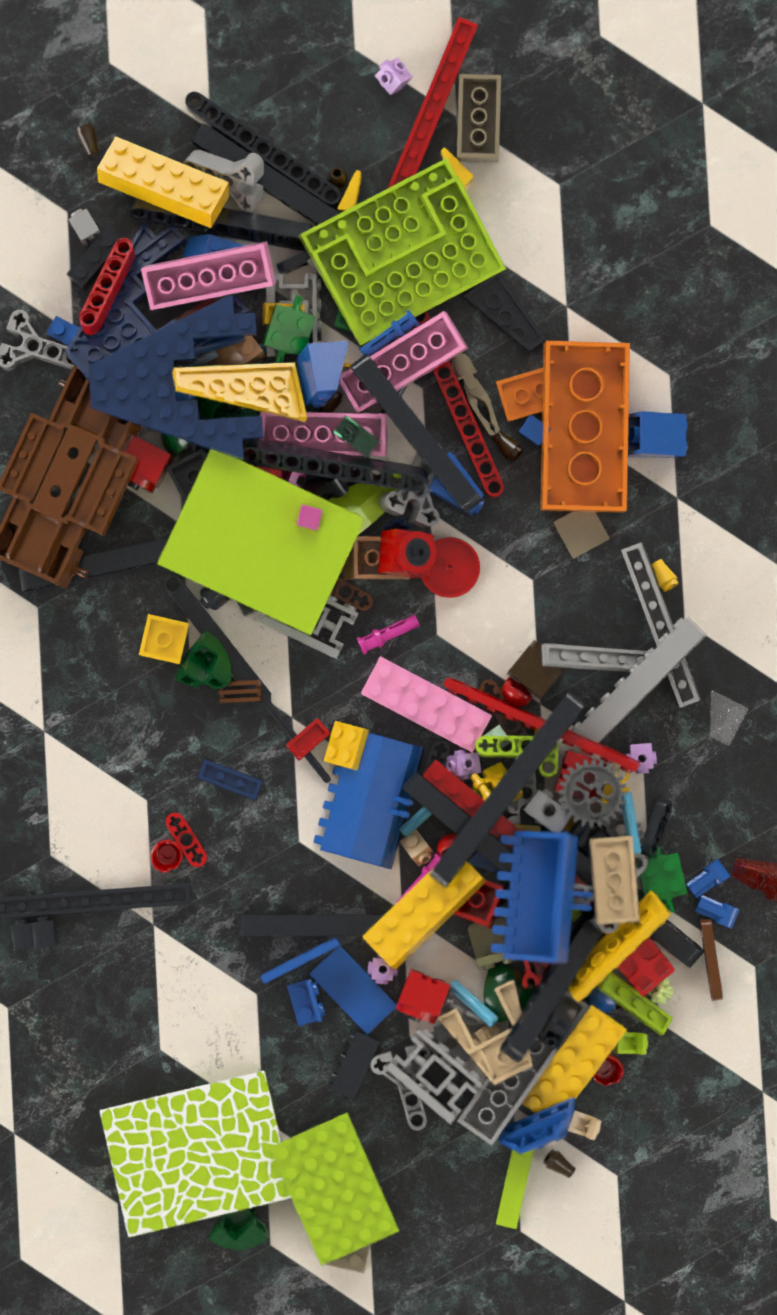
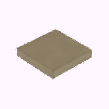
M573 511L553 522L572 559L610 540L596 512Z

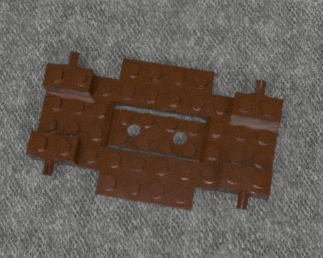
M75 365L68 379L62 378L60 380L62 382H59V386L64 388L49 420L33 413L30 414L0 480V491L13 496L0 525V560L64 589L68 588L74 575L83 579L87 577L84 574L88 575L87 570L78 567L84 553L78 546L86 529L105 536L139 462L137 457L122 450L129 435L132 434L137 437L141 429L140 425L93 410L91 408L90 382ZM98 441L99 448L68 515H65V518H63L64 513L69 509V502L73 493L78 489V482L87 469L86 465L89 458L95 452V445ZM77 448L79 450L78 457L70 459V450ZM59 486L61 494L58 497H53L51 494L52 489Z

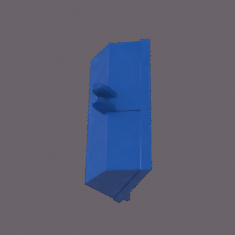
M368 733L358 771L334 766L332 774L340 776L338 785L330 783L328 791L335 793L333 802L325 800L323 804L324 809L331 810L329 819L320 818L318 822L319 826L326 828L324 837L315 835L313 840L314 843L321 845L320 850L392 870L402 834L399 829L405 823V819L409 818L408 808L410 805L413 806L414 802L411 800L412 796L402 786L415 771L419 772L425 748Z
M514 831V836L502 835L500 843L513 845L512 854L500 853L499 861L511 863V872L499 871L497 879L510 881L509 890L497 889L495 896L496 898L508 899V908L496 907L494 908V915L507 917L506 926L494 925L492 933L505 935L504 944H491V952L504 953V959L567 963L572 909L591 911V906L588 904H573L574 896H581L582 898L592 897V892L574 891L578 837L572 836L569 833Z

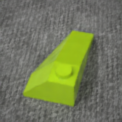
M392 474L396 478H401L399 474ZM357 483L348 486L349 490L344 496L339 498L331 497L328 501L365 518L359 531L360 534L385 512L378 505L380 495L397 489Z

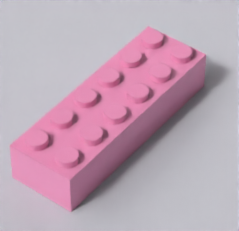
M267 241L147 265L141 269L150 310L269 287L276 283Z
M442 312L370 357L398 392L467 350L468 347L448 313ZM351 368L341 374L339 383L357 413H363L378 404Z
M260 412L263 420L264 438L260 440L355 456H388L389 417L387 414L306 413L307 419L303 422Z
M381 656L361 692L362 695L472 753L475 749L476 741L482 736L492 717L491 714Z

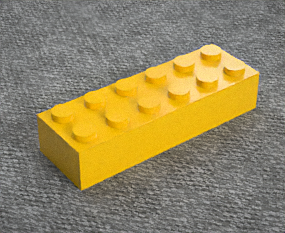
M115 137L97 167L99 183L209 228H212L229 198V182L118 137Z
M468 862L464 864L446 888L431 878L428 873L363 938L391 968L396 970L486 881Z

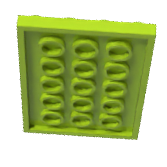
M348 1112L269 1147L321 1266L399 1231Z

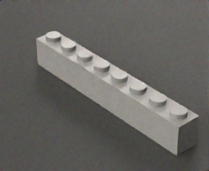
M638 543L621 551L658 647L660 645L659 639L666 633L670 635L675 629L643 543ZM684 658L668 674L680 708L701 700L686 658Z
M687 617L685 620L680 618L673 625L675 630L670 635L668 633L664 634L658 641L660 645L656 649L652 647L644 655L646 659L641 664L637 662L629 670L631 674L626 679L622 677L614 685L616 689L611 694L607 692L599 700L601 702L600 706L597 709L592 707L585 714L587 719L582 724L580 722L576 723L571 728V731L601 743L707 634L690 617Z

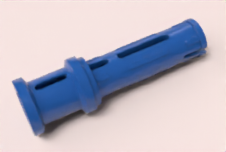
M408 310L406 315L397 321H392L391 327L363 347H360L359 350L363 355L367 353L369 356H372L398 336L403 337L408 330L414 326L418 327L420 324L410 310Z

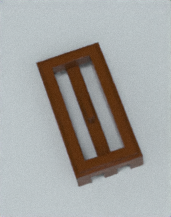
M260 679L230 681L228 685H256V688L225 690V687L219 690L220 703L262 700ZM257 693V696L226 698L225 695Z

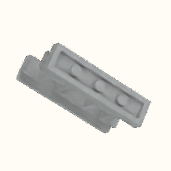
M274 273L276 282H279V290H290V301H279V303L293 304L295 295H298V290H309V282L312 281L313 309H309L308 300H303L302 304H304L305 313L316 316L313 325V343H322V341H318L317 332H321V320H317V312H321V299H317V291H321V278H317V273H304V284H284L283 274L275 275ZM275 284L266 287V303H276ZM267 346V358L276 359L278 351L273 347Z
M329 596L326 604L351 616L347 618L341 615L338 623L335 624L326 619L330 609L324 607V614L312 634L318 636L322 627L332 631L333 634L329 642L336 645L335 648L310 637L309 634L274 620L266 614L261 623L337 660L344 644L335 640L343 622L354 625L359 614L355 612L357 608L347 603L342 606L336 603L338 599Z
M418 1028L410 1038L418 1046L405 1061L396 1054L386 1065V1069L451 1124L461 1112V1109L454 1102L466 1088L476 1094L483 1086L481 1082L482 1077L474 1070L470 1073L465 1068L466 1063L458 1056L454 1059L448 1054L450 1049L442 1042L439 1045L432 1040L434 1036L427 1029L424 1028L422 1031ZM422 1037L442 1057L440 1058L433 1053L426 1061L418 1054L424 1047L419 1038ZM412 1060L416 1062L421 1069L415 1074V1077L421 1082L418 1084L397 1064L400 1063L406 1068ZM434 1060L450 1072L438 1088H435L422 1076ZM454 1065L475 1084L472 1086L468 1081H465L460 1088L455 1086L451 1079L457 1072L451 1066ZM446 1088L453 1094V1097L447 1102V1105L453 1110H448L429 1092L432 1091L438 1096Z

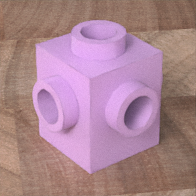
M398 58L392 61L388 59L379 66L380 70L375 75L381 86L390 95L401 90L413 78Z
M651 743L629 745V754H626L627 756L638 760L640 755L644 757V762L640 764L636 774L649 773V769L654 768L653 764H657L656 751L652 752Z
M467 750L454 751L453 756H447L446 768L460 780L470 779L471 774L481 773L479 755L477 752L467 753Z
M379 954L377 957H373V962H368V974H372V979H376L377 984H388V980L393 981V976H397L398 968L396 970L391 968ZM381 965L387 967V971L385 973L379 972V967Z

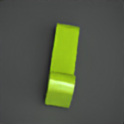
M482 736L476 741L475 748L478 755L482 757H519L523 751L521 745L524 742H530L534 736ZM494 741H497V752H494V748L490 747L484 752L479 747L483 745V742H487L489 746H494ZM505 741L511 743L512 749L509 752L502 751L500 749L501 743ZM558 743L539 766V773L544 778H552L557 773ZM545 763H551L554 766V771L552 773H545L542 766Z

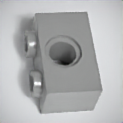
M86 208L85 210L79 209L75 211L69 219L85 248L90 246L101 234Z
M537 789L523 810L553 833H560L573 815L567 817L566 815L569 810L561 809L565 804L563 802L558 804L552 800L554 795L546 789H543L542 792ZM550 804L554 807L555 812L552 816L547 817L544 815L543 809L546 805Z

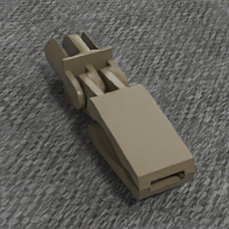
M460 353L452 360L451 366L458 382L463 381L469 406L489 438L495 437L500 432L490 398L479 381L474 378L477 370H475L472 361L466 354ZM478 400L486 406L490 416V423L481 415L477 407Z

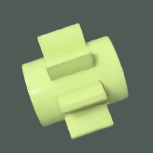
M664 979L647 993L652 997V1002L666 1004V1000L672 998L674 987L668 985L670 980Z

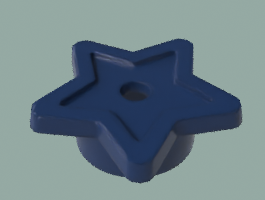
M400 518L391 519L388 525H383L386 531L394 529L407 530L410 527V523H405Z

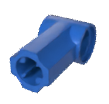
M716 859L707 865L703 872L688 881L686 885L697 899L713 886L716 887L728 879L730 874L719 859Z
M701 895L695 908V912L714 919V922L730 929L733 928L740 909L731 905L719 903Z

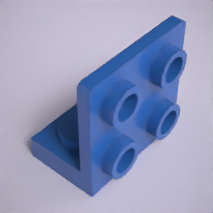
M310 978L287 985L298 1026L314 1021L321 1022L323 1020L322 1016H325L326 1013L323 1002L318 1003L317 995L320 992L317 982H312Z

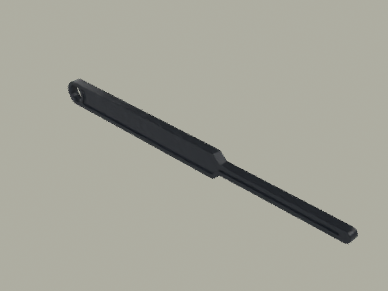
M177 575L168 576L164 581L166 591L201 635L208 631L223 645L230 660L231 672L236 680L260 679L183 580ZM171 578H177L180 581V588L176 591H171L167 587V582ZM261 681L262 700L254 701L255 704L266 707L292 740L297 734L272 704V693ZM241 685L244 689L256 688V685ZM247 693L249 696H257V693ZM309 752L305 756L306 760L325 783H329L331 777L313 754Z

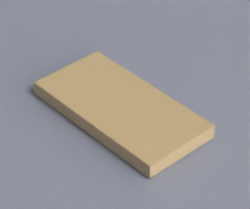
M632 836L589 839L596 925L638 922L639 910Z

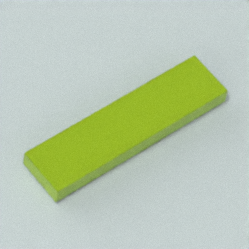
M612 971L597 988L658 1035L663 1036L673 1017L645 996L642 997L636 989Z
M512 1150L496 1225L517 1229L534 1150L523 1154Z

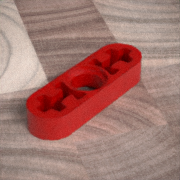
M180 813L168 815L166 826L181 847L189 863L194 867L203 866L207 862V853L183 815ZM173 816L181 819L179 822L181 828L184 826L187 828V830L180 832L178 836L175 834V832L179 831L177 827H171L170 825ZM183 834H190L193 841L191 845L184 846L181 843V836ZM195 844L198 845V848L195 849L197 854H203L200 864L198 861L193 862L194 854L192 851L189 854L186 852V849H191Z

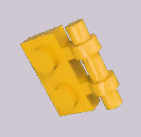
M499 762L483 770L484 779L480 778L477 773L470 777L476 791H480L483 795L484 801L491 793L487 787L491 786L494 789L507 770ZM522 790L519 792V794L513 801H516L523 797Z

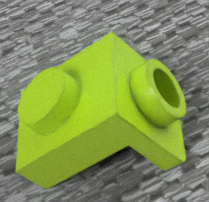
M625 1032L614 1047V1053L646 1055L648 1047L647 1034Z

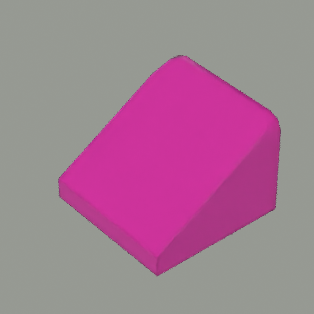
M301 505L297 526L318 530L322 510Z

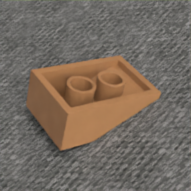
M245 336L244 342L217 349L219 356L206 364L223 366L258 364L267 355L253 336Z
M357 536L343 566V580L410 579V577L378 573L381 537Z

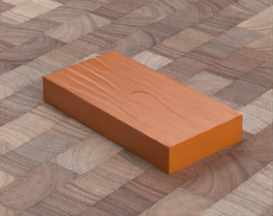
M545 341L543 352L540 511L615 513L627 511L630 343Z

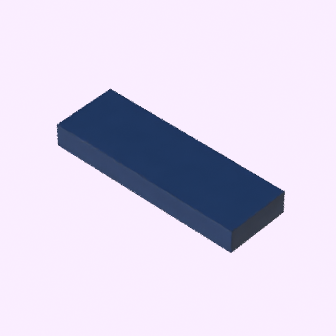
M204 759L197 777L200 780L255 801L263 784L262 780Z

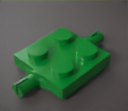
M295 295L292 307H284L278 304L274 306L263 341L264 345L273 347L278 351L274 363H283L286 354L299 355L308 344L316 316L307 314L300 309L304 298L302 296Z
M658 847L656 855L647 859V867L640 874L645 896L652 890L662 902L664 901V905L669 913L668 905H670L672 913L675 912L672 899L688 894L678 852L668 855L661 854Z

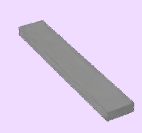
M543 644L542 666L629 672L637 662L641 664L646 659L644 655L647 651Z

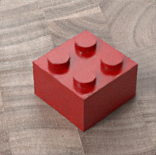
M485 880L486 883L453 915L492 930L497 917L494 915V908H500L504 898H496V890L506 889Z

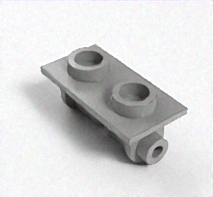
M450 992L441 1011L448 1013L457 1008L465 1023L479 1029L484 1021Z

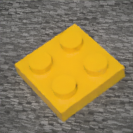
M148 614L139 655L180 664L189 623Z
M335 721L323 761L358 771L369 730Z

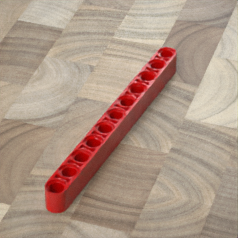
M428 311L423 313L425 318L418 322L419 326L431 320ZM447 361L432 370V373L485 494L489 498H498L503 492V482L450 361ZM439 370H448L450 373L449 377L446 379L440 378L438 376ZM449 388H455L458 391V395L455 398L447 396L446 391ZM458 407L465 408L466 415L458 417L455 414V409ZM464 427H473L475 433L472 436H466L463 433ZM474 445H480L483 448V453L474 455L471 448ZM488 464L491 467V472L489 474L481 473L480 466ZM491 483H496L499 485L500 491L493 494L488 490V486Z

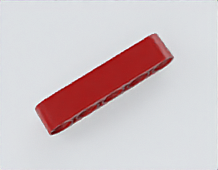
M120 238L114 244L79 315L82 330L87 335H95L101 329L134 262L135 250L131 240L127 238ZM129 249L128 252L121 253L122 250ZM115 267H120V269L116 271L112 270ZM105 285H111L109 288H103ZM98 302L103 303L100 306H94ZM89 320H94L91 324H85Z

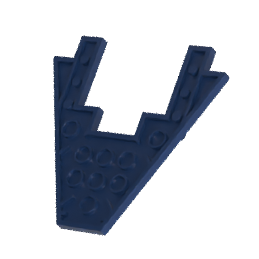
M145 223L141 225L132 240L136 255L134 262L101 329L95 335H87L80 326L65 351L68 358L88 381L89 365L157 332L134 305L147 295L145 285L138 277L142 275L141 269L144 266L159 263L186 242L184 236L176 227L169 226L155 236ZM110 284L104 286V288L111 287ZM235 296L233 298L234 314L250 313L247 307ZM98 302L94 306H100L103 303ZM175 319L171 320L169 323H167V324H166L165 326H163L161 329H163V328H165V327H167V326H169V325L175 323V322H176ZM89 320L85 324H91L94 320ZM245 336L194 340V354L199 355L244 342Z
M229 295L89 365L91 408L237 459H244L243 440L264 438L262 416L199 420L197 400L176 401V389L172 371L174 369V362L195 360L194 340L257 335L255 313L234 314L233 295Z

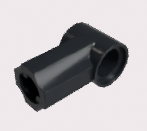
M327 477L307 480L304 485L306 491L319 497L332 495L334 498L344 496L349 490L345 480Z

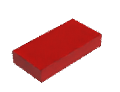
M316 718L285 746L300 761L331 733Z

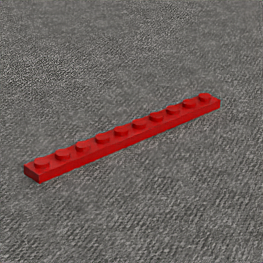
M458 17L388 188L417 174L478 24Z
M452 677L446 678L443 686L448 688L447 691L457 696L460 693L467 696L466 700L471 703L478 704L480 702L486 705L485 708L489 711L505 713V718L512 721L518 719L524 722L523 725L529 729H540L546 721L544 718L511 705ZM567 730L561 738L563 739V744L574 747V745L581 747V751L590 756H593V754L601 756L600 760H604L605 763L612 764L614 762L621 765L620 769L625 772H636L640 767V761L571 730Z
M437 760L422 775L423 778L471 817H473L484 802L483 798ZM502 815L490 830V833L500 840L502 835L514 836V831L521 830ZM504 844L513 851V845ZM575 875L574 884L588 886ZM594 899L588 903L589 906L592 904Z

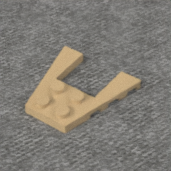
M511 980L494 990L513 1026L522 1012L515 981ZM457 1008L438 1017V1020L447 1028L450 1034L459 1042L494 1085L533 1066L530 1049L519 1063H516L500 1051V1047L511 1029L476 1046Z

